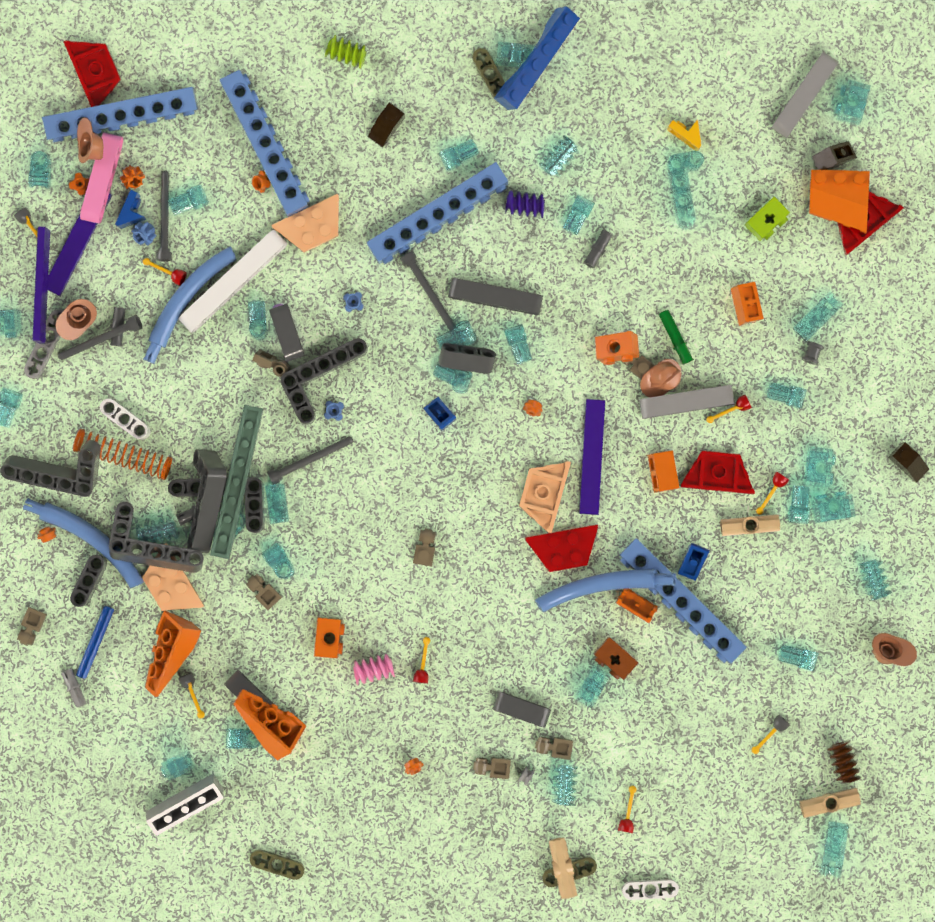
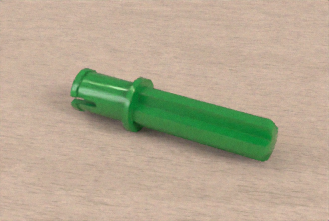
M665 310L661 312L659 317L674 345L673 350L677 351L682 364L685 365L693 361L694 359L686 346L688 343L684 342L670 311Z

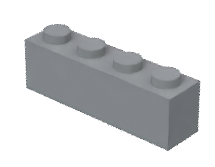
M211 774L147 810L146 822L157 836L224 798L223 787L215 775Z

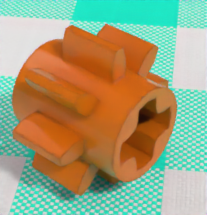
M129 165L124 170L122 169L123 176L120 179L127 189L131 187L135 190L143 185L142 179L145 178V175L141 172L139 166L135 168Z

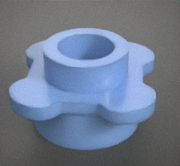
M360 292L355 294L346 293L343 299L346 301L345 310L347 312L356 309L361 311L364 305L361 303L362 294Z
M327 401L324 417L327 420L331 418L337 421L342 420L344 404L342 402L332 403V401Z

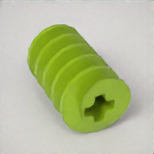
M334 35L328 43L325 57L330 53V59L334 60L337 56L338 62L345 58V64L347 65L352 60L353 67L359 63V69H362L367 51L365 45L358 49L357 42L352 47L351 40L344 44L343 37L338 42L337 35Z

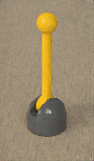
M25 207L18 211L14 217L19 223L27 224L37 237V231L30 223L31 214Z
M193 673L179 677L178 680L181 686L189 689L198 711L197 717L200 719L204 718L205 713L201 711L192 689L195 683Z
M781 715L774 719L772 731L757 746L752 747L751 751L753 754H757L762 745L777 730L784 731L790 726Z

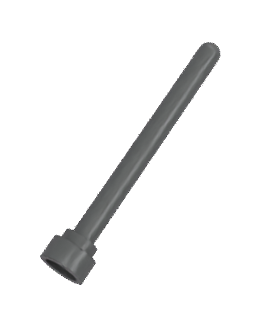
M164 170L161 173V246L159 252H157V261L169 262L172 261V252L168 248L169 172Z
M411 251L402 256L400 260L404 265L411 268L450 332H456L457 327L416 264L417 257L415 253Z
M137 315L131 316L125 324L59 353L58 358L64 360L126 331L136 332L142 329L141 320Z
M347 437L280 470H274L273 468L267 471V474L272 484L275 485L283 479V476L352 444L353 438Z

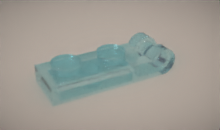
M831 291L792 328L805 342L844 305L833 297L834 294ZM827 302L832 306L830 310L825 306Z
M835 821L828 822L820 875L832 874L834 877H841L849 824ZM829 862H836L835 867L829 866Z

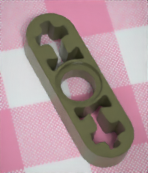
M479 48L473 53V62L494 98L496 96V87L494 84L492 86L490 84L495 83L499 79L500 81L497 82V85L501 88L505 81L486 49ZM478 54H481L482 56L486 55L484 60L487 66H485L483 69L480 68L483 67L482 61L476 60L478 58ZM487 70H494L496 76L493 79H487L485 77Z
M255 850L250 856V863L253 867L286 878L298 880L305 872L304 865L301 862L264 850ZM261 854V858L265 860L270 856L271 859L269 860L268 867H265L266 862L263 861L257 864L254 856ZM273 860H281L283 867L280 870H275L272 867ZM286 862L290 863L288 866L290 868H294L295 865L299 866L298 870H300L301 873H297L295 876L293 875V871L287 869V873H284L283 871L286 868Z
M589 856L572 861L573 868L575 869L574 880L592 875L597 869L595 860ZM585 861L593 863L590 871L584 868L581 869L582 874L578 875V869L575 864L579 863V867L585 865ZM553 868L545 870L542 875L543 883L547 887L558 886L557 879L554 878L553 883L545 879L548 878L549 873H552L554 876Z

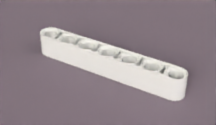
M275 230L269 232L196 300L178 320L190 333L197 331L287 246V242Z

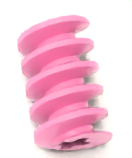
M387 654L384 655V660L377 656L376 662H374L372 657L369 658V664L364 659H362L361 665L357 661L354 662L353 670L357 685H359V679L363 684H366L367 678L370 682H374V676L379 681L382 674L388 679L389 672L395 677L392 660Z

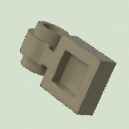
M261 349L255 353L252 360L259 367L269 369L272 367L274 374L278 377H282L284 373L290 370V366L286 361L277 360L276 356Z
M642 355L638 360L633 358L631 362H622L626 366L632 364L633 366L629 371L640 380L648 370L655 366Z
M425 528V530L420 531L419 541H422L423 545L416 544L414 564L432 567L435 547H429V545L434 543L436 532H432V529Z
M259 574L252 575L247 580L248 583L246 585L252 592L259 591L255 598L267 610L282 598L270 583L263 587L265 581Z
M28 607L21 623L22 626L27 628L25 630L21 629L17 640L21 644L32 646L36 639L33 630L40 632L47 614Z
M538 737V740H536L535 748L537 753L548 754V751L552 750L551 757L571 760L573 740L554 737L553 744L549 742L550 738Z
M491 757V764H489L486 758H476V761L473 763V770H475V774L486 775V771H490V778L509 779L511 759Z

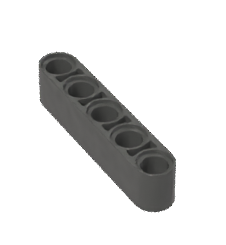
M458 278L451 279L448 298L532 315H540L543 296L539 294Z

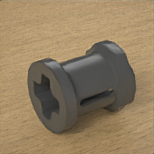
M808 341L806 354L801 360L818 365L819 362L817 360L824 347L818 343Z

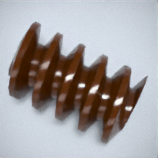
M850 740L833 744L827 749L828 751H834V754L829 757L836 759L832 763V766H838L834 773L841 775L836 781H842L843 783H850L861 779V776L855 775L859 772V769L852 768L857 762L851 760L855 757L854 753H848L853 749L852 746L847 745Z

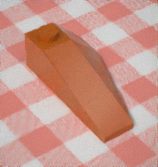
M163 611L156 629V634L159 636L157 646H153L152 652H155L154 662L149 665L145 688L154 697L160 695L192 652L201 633V630L191 621L168 611Z
M244 689L240 691L233 703L262 747L277 761L292 753L306 728V725L289 711L284 712L278 709L277 705H270L264 702L262 698Z

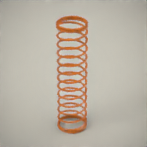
M81 428L76 435L73 445V451L76 453L80 452L85 429ZM92 432L89 433L87 441L91 440ZM99 434L95 438L96 442H98ZM105 436L103 438L100 452L101 461H103L107 457L108 463H111L114 460L115 465H118L121 462L123 468L126 467L128 464L130 470H132L136 465L137 472L141 471V469L143 468L144 474H147L150 470L151 477H153L157 473L158 479L161 478V480H165L167 478L172 464V457H167L161 472V476L159 477V469L161 462L163 460V454L161 455L159 465L156 471L152 475V466L156 457V452L153 455L150 467L145 472V463L149 454V450H147L144 462L139 470L137 469L139 457L142 452V448L139 449L136 462L134 463L133 467L130 468L131 457L133 455L135 445L131 449L130 457L127 463L123 466V459L125 452L127 450L128 443L125 444L121 459L118 463H116V455L119 450L121 441L118 442L115 454L111 461H109V452L113 445L114 439H111L108 447V452L102 459V449L105 445L107 437Z

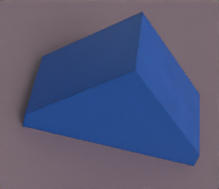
M439 397L423 408L441 431L457 420L455 415Z

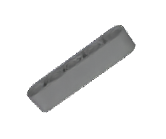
M822 52L771 128L787 138L839 62L825 52Z
M732 385L639 400L642 419L735 404Z

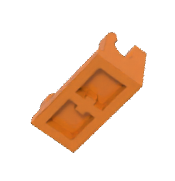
M755 282L740 284L731 288L739 326L764 319Z
M673 450L647 455L654 493L680 488Z
M623 589L615 602L647 623L651 622L654 613L658 610V606L630 589Z

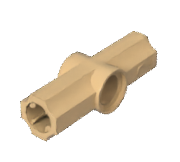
M779 515L721 519L722 536L780 531ZM748 520H752L755 524L752 531L747 530L745 526Z
M857 788L826 793L823 796L799 801L804 818L861 805ZM833 798L834 805L827 808L826 800Z
M565 837L549 840L553 871L558 882L561 899L578 896L573 877V865L571 857L569 858Z

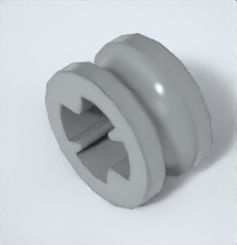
M527 766L518 779L519 782L523 781L525 786H527L535 772L534 770L530 771Z

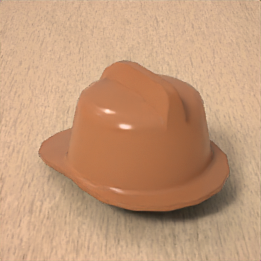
M82 118L77 129L79 161L85 163L88 159L101 160L104 148L103 139L93 132L89 119Z
M78 299L70 303L56 320L55 327L59 336L65 340L79 338L95 321L97 316L96 307L86 299Z
M672 359L660 361L642 376L640 381L642 393L647 397L663 396L668 391L676 388L681 380L680 365Z
M879 633L872 641V653L882 664L909 666L917 658L915 647L905 639L887 633Z

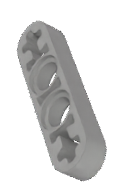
M62 310L52 311L46 321V333L54 331V340L47 341L45 339V344L36 342L25 365L24 372L31 379L41 377L58 343L59 334L55 328L49 326L50 324L55 325L56 320L54 316H59L63 312ZM45 348L47 355L44 358H39L37 356L38 349ZM35 358L36 360L43 362L42 365L38 363L36 366L38 373H33L31 375V371L29 370V368L34 367L36 364V362L33 361V359Z

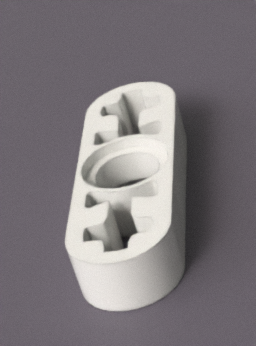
M672 879L628 881L622 887V893L628 900L673 898L679 891L677 883ZM660 883L661 888L667 887L669 883H671L672 887H675L670 894H668L667 890H661L662 894L658 895V884ZM648 884H652L656 888L655 893L652 895L645 893V887ZM638 885H642V896H639V892H633L632 896L625 892L629 889V886H632L633 889H639Z

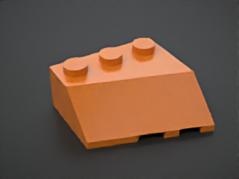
M811 170L809 214L829 221L833 220L843 224V226L853 227L863 233H867L870 171Z

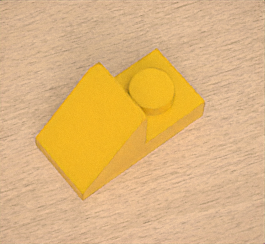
M673 120L667 130L698 152L701 147L698 120H696L689 131L686 130L687 127L683 123Z

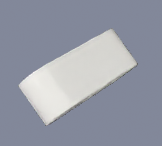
M105 399L101 402V412L130 435L139 440L149 437V426L118 402L112 399ZM109 403L114 404V410L111 413L106 412V406ZM128 414L130 420L124 425L121 423V418L123 415ZM139 426L145 428V433L142 436L136 434V429Z

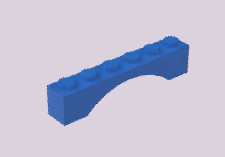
M567 6L556 8L547 21L542 36L531 54L496 94L494 99L505 109H518L580 19Z

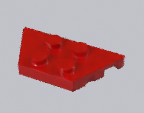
M63 41L90 106H99L121 81L107 44Z
M869 191L867 233L838 223L845 254L848 255L904 209V207L900 204H894L884 197H878Z
M701 451L680 484V488L755 494L740 454Z
M598 524L525 537V541L549 572L587 566L597 534Z

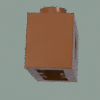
M607 637L594 653L596 656L594 660L602 667L607 665L611 669L609 673L617 680L619 678L624 680L639 663L610 637ZM612 655L619 656L618 661L620 662L618 664H611L612 660L610 657Z

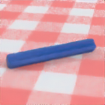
M103 607L76 673V676L82 679H86L113 615L114 609L112 607Z

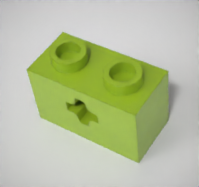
M774 196L746 222L745 227L759 241L763 238L768 240L775 233L773 229L777 225L781 227L789 220L787 216L790 212ZM771 217V218H772L771 223L769 222V223L766 224V223H765L766 218Z

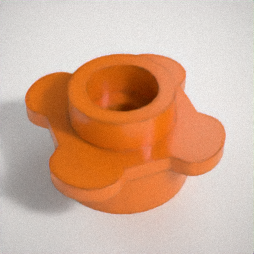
M263 170L259 171V174L252 178L253 187L260 193L265 192V189L271 186V182Z
M76 173L74 180L69 183V188L76 190L79 195H84L90 179L84 178L81 173Z
M528 400L523 407L530 416H540V412L543 411L541 409L542 404L535 400Z
M48 526L41 529L37 539H41L42 543L56 537V528Z
M414 758L404 765L406 768L404 771L407 774L414 775L422 770L421 767L424 764L418 758Z

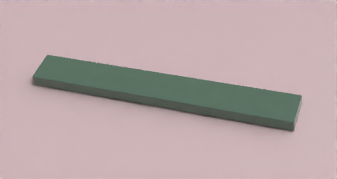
M244 404L210 552L211 556L230 559L263 408Z

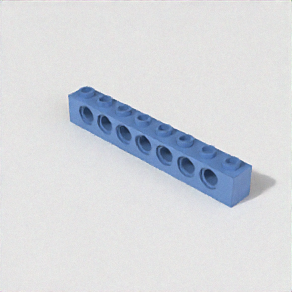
M237 70L219 79L287 216L290 217L308 208L307 203L310 200L305 191L301 193L298 187L301 185L297 174L292 175L290 169L293 166L288 157L284 159L281 152L285 150L280 140L275 141L273 135L276 132L272 124L267 125L265 121L267 114L263 107H258L256 102L259 99L254 90L250 91L248 85L251 83L246 73L242 75L241 71ZM237 90H246L243 96H236ZM247 106L254 107L251 113H245L244 109ZM260 122L262 123V128L254 130L253 125ZM264 139L271 141L268 147L261 146V142ZM272 156L279 157V161L276 164H271L269 160ZM280 173H287L288 177L286 180L280 181L278 180V175ZM295 190L296 195L293 198L286 196L287 191Z
M188 87L42 117L47 140L52 139L53 143L64 141L66 136H71L72 139L77 138L79 120L82 117L89 119L94 133L100 134L102 133L101 129L108 128L109 131H115L120 129V125L127 124L129 128L139 126L138 122L146 120V124L158 122L157 118L160 117L169 120L176 118L175 114L183 113V116L194 115V110H198L194 87ZM176 98L182 102V106L178 110L172 106V102ZM157 102L163 105L161 113H156L153 109L154 104ZM138 106L144 108L145 113L142 117H138L135 114V109ZM119 110H123L126 113L123 121L118 120L116 117V113ZM102 113L107 116V122L103 125L98 122V116ZM63 121H67L70 125L67 132L61 130L60 126Z
M497 162L372 238L366 242L367 246L379 264L382 262L387 264L394 259L393 256L398 252L400 254L405 253L410 249L409 246L411 244H419L424 241L427 234L439 232L442 229L441 226L445 223L451 224L455 222L461 213L467 214L471 212L477 203L483 204L491 199L490 195L495 192L500 194L506 190L508 180ZM484 181H490L492 183V187L490 189H484L482 187V183ZM468 191H474L476 197L468 199L465 194ZM452 201H458L460 207L452 209L449 204ZM442 211L444 213L443 218L435 219L433 217L434 212ZM419 221H426L428 226L425 229H419L417 224ZM403 231H410L412 235L409 239H403L401 233ZM393 241L395 242V247L390 250L386 249L385 243Z
M637 538L619 554L622 557L620 559L621 563L627 568L631 566L634 570L654 569L660 574H672ZM638 556H642L645 559L643 567H638L635 564V559ZM677 578L670 594L663 592V585H658L656 589H649L654 595L658 593L663 598L661 602L668 609L672 607L677 612L675 616L681 622L686 621L690 625L689 630L694 635L698 636L700 634L704 638L702 642L710 650L714 648L718 652L716 656L723 663L727 661L731 664L747 648ZM679 597L686 599V605L683 608H679L676 604ZM694 610L700 613V618L697 621H692L690 618V614ZM707 624H711L714 628L713 633L710 635L704 632V627ZM724 637L727 640V646L721 649L718 646V640Z

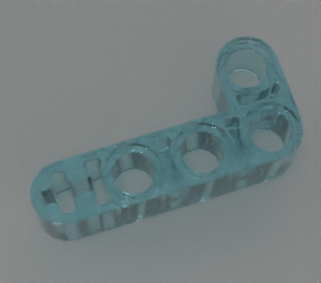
M699 151L674 154L667 163L678 227L683 230L690 229L696 220L687 172L697 171L703 165L704 156ZM690 158H698L699 164L693 165L690 162ZM677 160L680 162L681 167L674 168L671 162ZM676 179H682L684 181V186L678 187L675 185L674 181ZM678 198H686L688 204L685 206L680 205ZM686 210V218L690 219L688 224H686L685 221H682L684 218V211Z

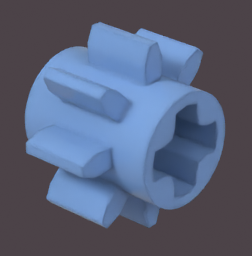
M141 221L138 222L131 231L134 241L140 245L144 243L147 246L150 245L157 236L154 226L148 222L144 224Z

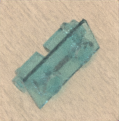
M274 484L265 486L270 524L289 522L285 485Z

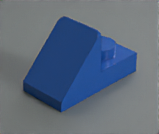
M130 190L115 223L120 229L146 220L144 216L133 212L134 209L137 210L141 203L140 195L133 190Z
M691 543L687 547L686 555L678 574L696 581L710 550Z

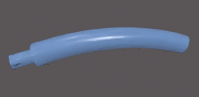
M231 246L203 263L176 290L161 312L148 341L151 344L143 360L155 364L161 347H166L179 317L194 295L215 274L236 261Z
M29 498L26 499L25 503L32 505V507L24 505L23 510L39 515L40 520L60 527L90 544L111 562L127 582L130 589L144 583L132 562L115 560L110 557V538L95 526L51 503L46 502L43 505ZM118 546L113 547V550L121 551Z
M657 570L609 572L568 583L542 595L534 601L544 613L564 602L597 592L629 588L656 589L658 585L675 586L676 575L675 573L660 574Z

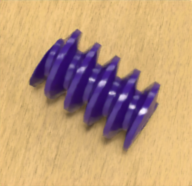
M510 190L506 199L505 214L508 209H510L511 215H514L515 211L518 210L519 216L525 211L528 217L531 212H533L534 217H537L540 212L541 218H543L545 207L543 194H540L537 199L535 193H532L529 198L528 192H525L523 197H521L520 191H517L514 196L513 191Z

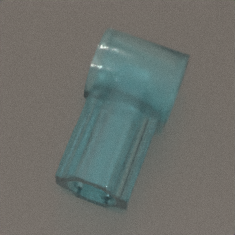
M470 139L456 147H448L438 155L446 171H451L459 167L462 162L479 155V151L473 139Z
M197 185L189 188L186 193L169 199L168 203L174 216L191 209L204 207L209 204L202 185Z
M577 195L563 229L571 234L578 235L586 217H589L595 202Z
M265 301L248 302L249 332L254 339L263 340L268 335ZM261 326L263 327V332L255 334L254 329Z
M464 320L457 323L453 330L437 336L436 340L441 349L444 343L471 345L477 340V336L470 322Z
M520 324L505 329L504 333L509 346L512 348L517 365L533 360L526 341L527 336L523 325Z
M439 363L433 372L435 377L451 384L455 392L460 394L468 392L473 376L472 372L444 368Z
M770 382L766 399L802 409L807 390L796 386L788 387Z
M5 387L0 392V425L10 428L15 411L21 404L23 394Z
M792 486L791 506H789L788 511L789 523H809L810 507H808L810 487Z
M781 645L778 661L814 672L819 653Z

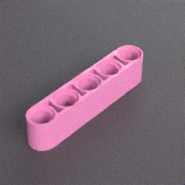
M105 132L102 134L103 158L94 162L80 213L81 220L98 224L101 223L123 145L122 136Z

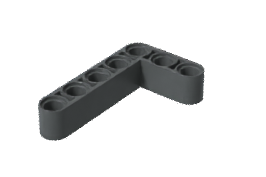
M357 338L282 375L281 385L301 423L309 425L316 419L315 411L302 386L366 355L368 347L363 339ZM362 343L364 345L363 351L355 352V344ZM341 351L347 354L344 361H339L336 358L337 354ZM322 360L329 361L330 364L327 369L319 367ZM305 368L312 369V375L308 378L302 376ZM294 377L295 383L292 386H286V378ZM298 393L303 395L301 403L293 401V397ZM310 411L312 414L311 419L303 420L302 413Z
M94 440L86 441L78 455L77 469L11 455L5 460L0 473L8 480L87 497L92 493L97 483L101 447Z
M196 449L193 456V464L201 477L187 547L188 549L198 550L201 553H209L227 472L216 451Z
M248 477L244 494L246 528L252 533H260L265 526L264 485L260 479ZM226 478V481H225V486H224V490H223V495H224V491H225V487H226L227 478ZM201 479L172 480L168 484V492L175 497H197L198 493L193 492L192 486L197 482L200 483ZM252 481L259 483L257 491L253 492L250 490L249 486ZM176 483L182 485V491L178 494L173 491V486ZM253 500H257L260 504L256 511L250 508V503ZM254 519L260 522V527L257 530H253L250 526L251 521Z
M121 502L117 505L109 541V555L111 558L192 573L199 572L202 569L204 558L203 554L198 550L129 539L133 522V506L129 502ZM126 510L129 514L121 515L120 512ZM124 528L126 532L118 533L116 530ZM121 546L123 549L121 551H115L113 550V547ZM134 549H139L142 552L140 554H134L132 551ZM154 552H158L161 554V556L155 558L151 554ZM176 555L179 556L180 559L178 561H173L171 557ZM197 559L199 560V563L192 564L190 560Z

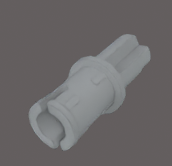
M73 669L62 672L61 676L68 688L66 691L70 693L75 707L85 705L86 700L80 689L81 684H78Z

